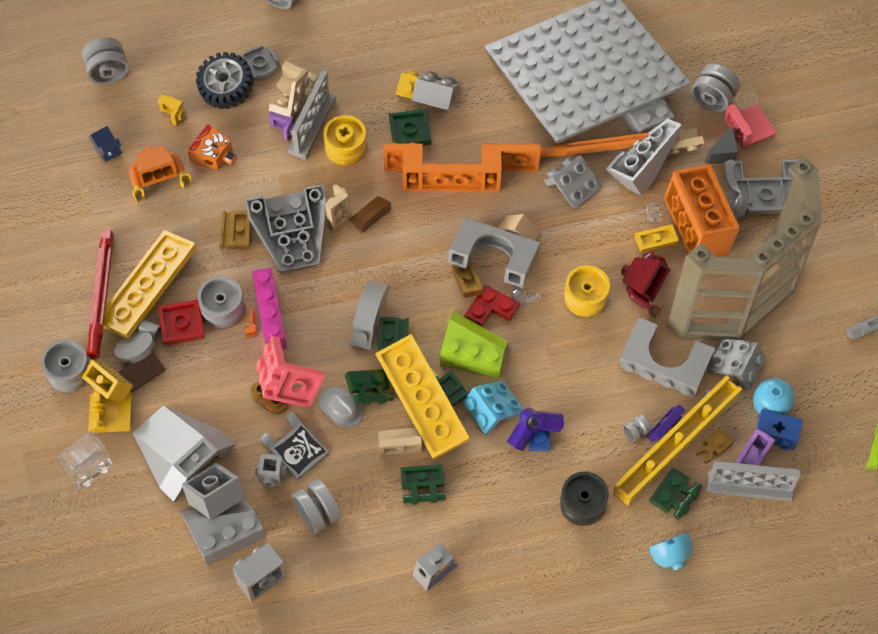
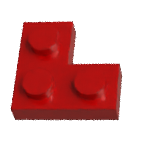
M485 284L483 295L476 297L466 312L465 317L482 327L491 313L510 322L519 308L520 302Z

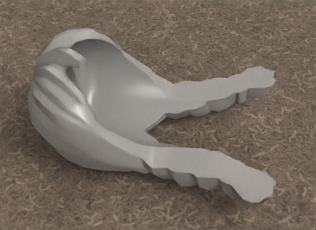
M731 159L726 163V177L730 190L726 199L737 220L746 213L748 204L745 194L739 189L734 174L736 163Z

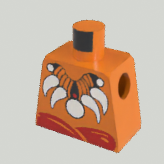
M210 124L205 126L187 150L189 161L215 170L219 169L224 162L232 166L237 160V155L232 153L233 149L230 139Z

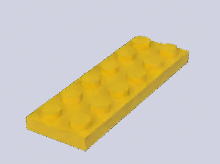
M164 230L106 305L104 328L129 339L196 251V244Z
M412 334L375 353L433 460L470 440Z

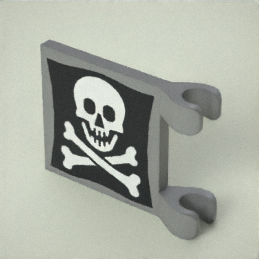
M290 412L286 416V421L294 429L277 443L268 433H265L261 436V442L274 455L282 456L283 464L287 466V469L298 480L327 456L329 451L301 423L298 417L293 412Z

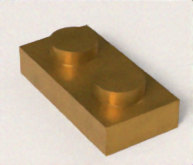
M470 260L466 269L452 264V271L463 298L483 295V287L472 261Z

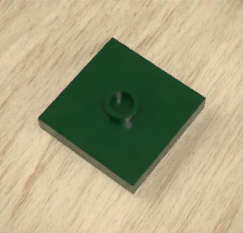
M427 109L389 113L392 143L431 145Z

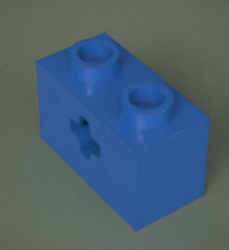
M761 409L756 429L759 428L776 439L773 445H777L785 450H795L803 419Z

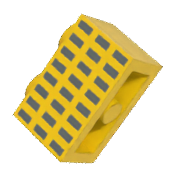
M91 360L82 375V378L104 397L123 403L133 387L129 381L108 364Z

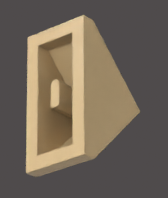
M525 214L507 215L498 227L499 229L534 241L540 235V231Z

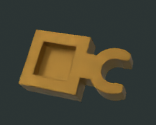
M718 427L704 440L703 443L706 446H701L697 450L696 455L699 456L701 453H706L708 457L705 458L704 463L707 464L711 461L713 454L719 457L734 441Z

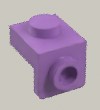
M271 111L269 115L270 126L282 129L284 140L288 141L295 125L293 116L288 117Z

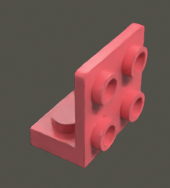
M735 104L727 106L724 120L733 129L734 136L742 148L775 136V129L758 104L744 110H738Z

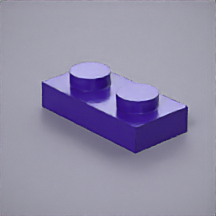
M680 404L671 407L646 437L651 442L661 440L669 432V428L672 425L675 426L682 419L681 415L685 409Z

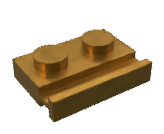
M222 211L220 248L249 249L251 222L248 212Z

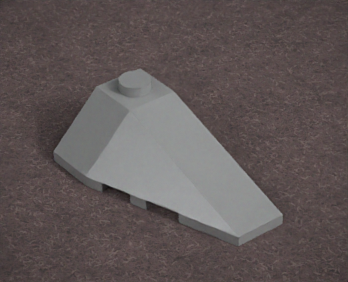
M666 119L651 130L648 134L649 136L641 142L636 141L633 143L634 147L626 153L623 151L617 155L606 168L607 172L628 190L642 196L654 182L683 128L682 124Z

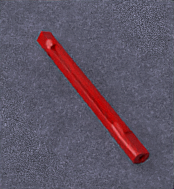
M111 229L101 230L87 345V355L92 360L100 358L101 341L103 338L114 234Z

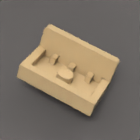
M696 128L681 130L679 140L674 142L669 155L678 154L680 150L687 149L688 152L699 150V147L704 144L703 136L698 137Z

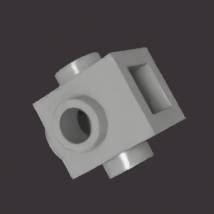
M261 454L260 463L256 464L255 475L259 476L260 483L268 487L281 485L282 478H286L287 466L283 464L282 456Z

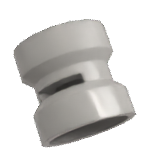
M642 414L637 415L632 422H627L622 426L625 435L633 443L639 440L641 435H646L652 430L650 423Z

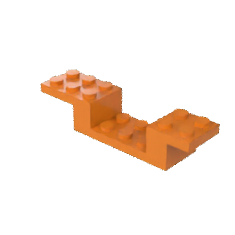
M383 144L384 171H403V191H500L501 172H538L540 144H481L480 164H423V144Z

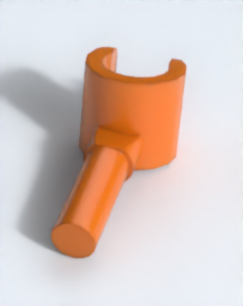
M250 311V325L244 326L247 338L257 335L255 311Z

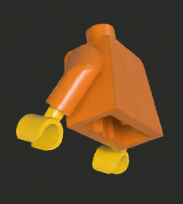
M152 146L145 147L143 152L136 154L137 161L133 162L129 170L132 187L135 188L132 195L136 202L138 194H142L143 199H146L144 191L140 188L141 185L142 187L177 177L178 174L180 175L181 187L184 188L183 180H188L191 185V176L184 172L186 169L179 155L166 151L163 146L155 148Z

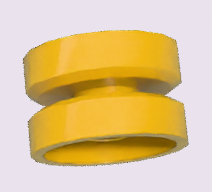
M349 115L334 117L326 124L323 133L326 155L331 161L339 165H350L363 158L367 148L366 130L364 124L359 119Z
M584 265L573 269L567 276L564 301L567 308L572 313L582 317H591L601 313L606 307L610 289L608 276L604 271L595 266Z

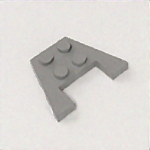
M799 159L782 160L781 169L783 177L744 178L742 161H735L734 174L739 189L745 194L748 204L746 210L748 215L781 214L794 177L788 171V168ZM724 161V164H723V167H724V170H725V171H726V169H727V167H726L727 161Z

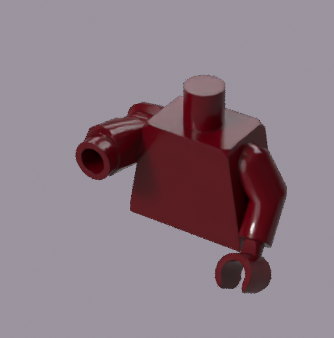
M647 251L641 258H634L631 265H624L621 269V274L624 276L623 283L627 285L626 291L631 301L643 309L646 308L652 317L657 318L652 314V309L658 308L660 311L661 309L658 305L649 304V301L653 303L671 269L668 267L665 258L654 255L653 251Z

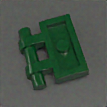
M384 369L348 371L344 375L350 394L358 393V395L354 396L355 404L369 405L371 402L385 404L387 401L394 400L393 393L385 392L390 386Z
M443 464L400 467L402 490H411V495H403V504L412 503V505H418V502L430 501L432 504L437 503V501L446 500L445 492L436 491L437 487H444ZM430 488V493H417V489Z
M672 467L651 496L649 502L665 513H668L671 507L674 508L676 511L673 516L680 520L690 510L689 506L693 500H697L703 486L698 482H695L693 487L687 486L690 478ZM681 493L686 495L682 502L677 500Z

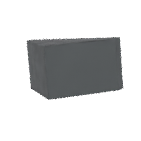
M731 127L708 151L705 160L706 164H721L731 159L733 161L736 160L738 150L734 131Z

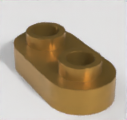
M259 381L252 385L251 396L255 402L275 415L286 411L288 403L280 402L274 404L275 400L263 398V393L258 392V389L261 388Z

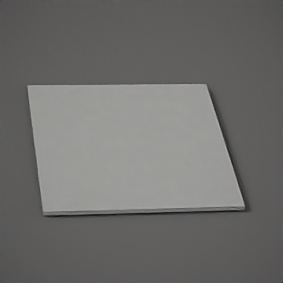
M593 0L484 46V49L556 144L691 85L687 77L621 0Z

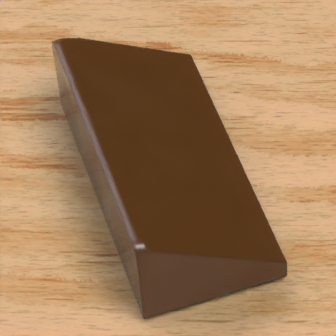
M377 196L353 215L349 221L363 233L391 210V203Z
M153 350L143 360L131 363L118 372L133 385L130 390L131 393L166 371Z

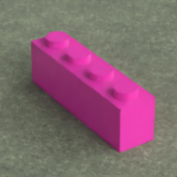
M272 267L252 271L265 344L269 343L272 336L280 338L282 350L287 349Z

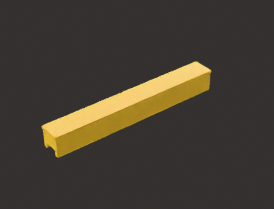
M726 375L614 485L612 493L629 506L741 396L742 388L733 384L729 380L730 377Z

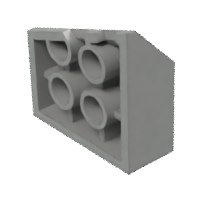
M240 501L237 505L230 507L211 520L196 509L180 511L207 566L265 538L263 527L247 501Z

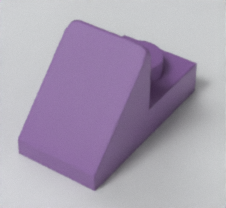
M757 428L735 463L760 465L764 457L769 454L776 439Z

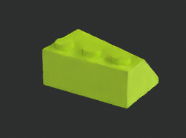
M454 311L449 319L440 352V366L500 378L508 341Z

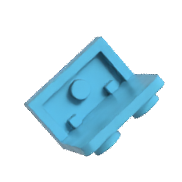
M502 380L474 387L462 402L484 435L491 433L500 420L518 416L523 411L518 400Z

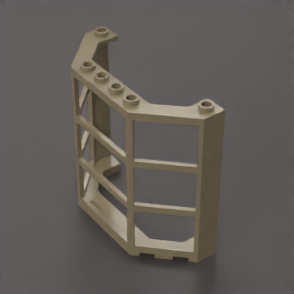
M803 156L788 168V171L794 177L776 229L764 239V244L748 258L716 257L701 243L686 255L667 325L681 339L702 338V340L718 341L719 339L729 338L741 340L794 293L822 222L819 172ZM806 238L807 245L803 247L802 240ZM797 246L798 253L794 255L793 248ZM798 260V267L794 269V263ZM779 262V269L762 283L765 273ZM704 274L756 276L752 291L700 289ZM698 296L749 298L746 307L740 312L694 311ZM691 318H730L731 320L726 325L697 324Z

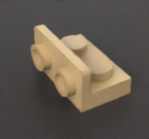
M337 184L333 186L334 197L330 198L325 204L328 226L333 230L351 218L350 195L345 188H340Z

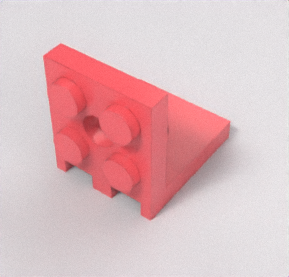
M272 336L269 343L265 344L263 356L256 365L263 398L310 408L325 377L324 371L285 363L280 338ZM296 383L302 384V386L298 388L292 387Z

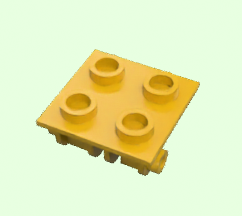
M95 389V392L90 394L88 433L130 431L132 393H128L123 403L107 399Z

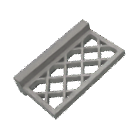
M321 71L292 129L293 141L288 149V154L305 160L336 100L335 95L329 94L328 73L326 71Z
M714 461L711 471L708 470L706 493L791 502L793 490L800 478L801 470Z

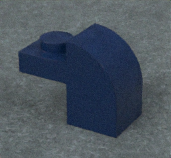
M108 126L88 136L104 162L122 154L119 147L121 143L118 138H114Z

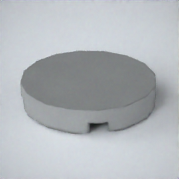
M256 46L248 49L243 54V59L247 61L252 71L253 80L261 81L268 79L278 70L277 54L270 48Z
M134 332L129 339L123 338L119 341L114 350L115 356L118 361L124 364L128 361L130 364L139 362L149 356L152 352L151 348L155 346V341L148 332Z

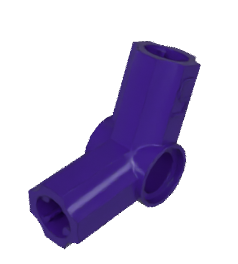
M526 408L520 413V421L507 442L514 448L524 451L535 432L539 430L561 432L564 426V415L562 413L535 411L532 408ZM534 416H535L534 421L531 422V423H528V420H529L531 417H534Z

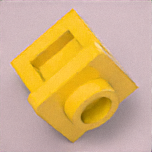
M407 71V74L401 73L395 95L412 99L418 73Z
M161 94L158 99L160 111L171 114L172 123L177 126L179 121H182L185 116L183 103L172 96Z

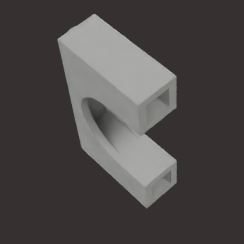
M465 218L449 249L447 263L466 269L477 250L486 247L497 248L504 251L510 258L506 267L504 282L523 288L538 256L540 242Z
M639 317L620 357L619 366L627 372H635L641 375L644 379L659 382L666 388L676 389L683 395L695 397L715 348L695 341L688 359L682 365L674 368L663 367L657 364L649 353V347L656 334L658 325Z

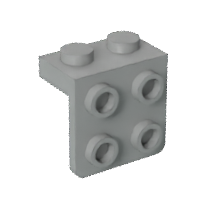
M581 155L576 157L568 156L561 162L562 165L559 168L551 169L547 173L549 176L543 180L547 186L556 184L572 208H577L601 188L600 182Z
M726 338L721 340L707 369L710 373L734 376L743 389L750 390L753 383L757 380L761 367L765 364L766 356L756 342Z

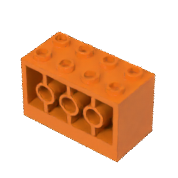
M707 164L674 171L664 200L687 252L690 253L701 243L716 257L728 255L740 227L711 165Z

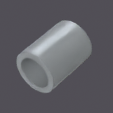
M144 319L139 325L138 332H148L154 339H157L161 332V326Z

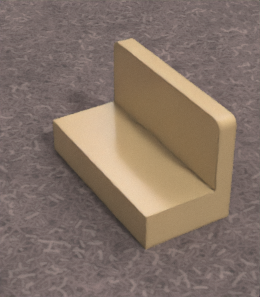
M285 61L282 65L283 76L277 82L276 88L281 91H291L292 81L304 69ZM308 72L310 82L305 90L307 99L318 79L317 75Z
M416 427L378 432L380 456L422 452L421 436Z

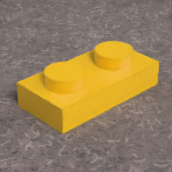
M673 224L638 232L634 236L640 254L678 245L679 242Z

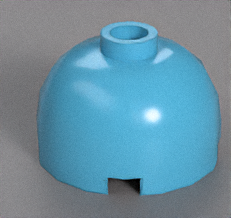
M766 379L754 391L753 406L758 414L763 409L788 416L794 407V390L783 379Z
M688 532L648 547L653 560L659 566L664 568L672 567L673 570L686 566L684 562L693 553V544Z

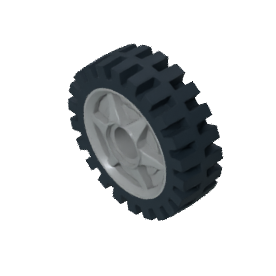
M220 52L216 53V58L211 55L209 56V62L205 59L203 61L204 66L200 65L198 68L200 72L197 71L196 73L197 87L203 99L213 107L218 106L219 109H223V106L226 109L231 108V104L236 107L238 106V101L242 104L244 97L248 98L250 96L249 92H252V86H254V77L247 61L240 55L236 56L233 52L230 55L228 52H223V56H221Z

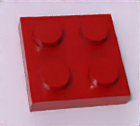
M198 299L158 306L164 345L205 338Z

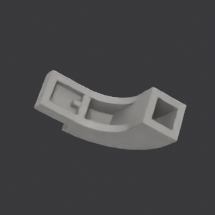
M373 280L367 282L355 314L350 345L368 350L371 349L377 320L382 307L386 304L390 284Z

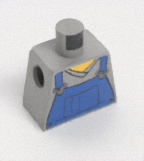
M438 543L417 560L413 577L428 591L455 569L458 564L449 551L441 543Z

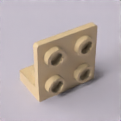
M304 69L292 81L291 91H282L270 103L269 111L291 117L305 104L307 99L305 90L310 82V77H308L309 70Z

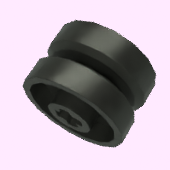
M588 471L577 472L571 475L564 482L560 497V508L564 517L571 523L579 526H588L598 522L604 515L609 498L608 487L605 481L597 474Z

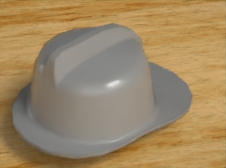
M332 387L326 389L320 395L318 401L320 409L338 426L350 428L356 426L362 420L363 408L361 404H355L354 396L345 389Z

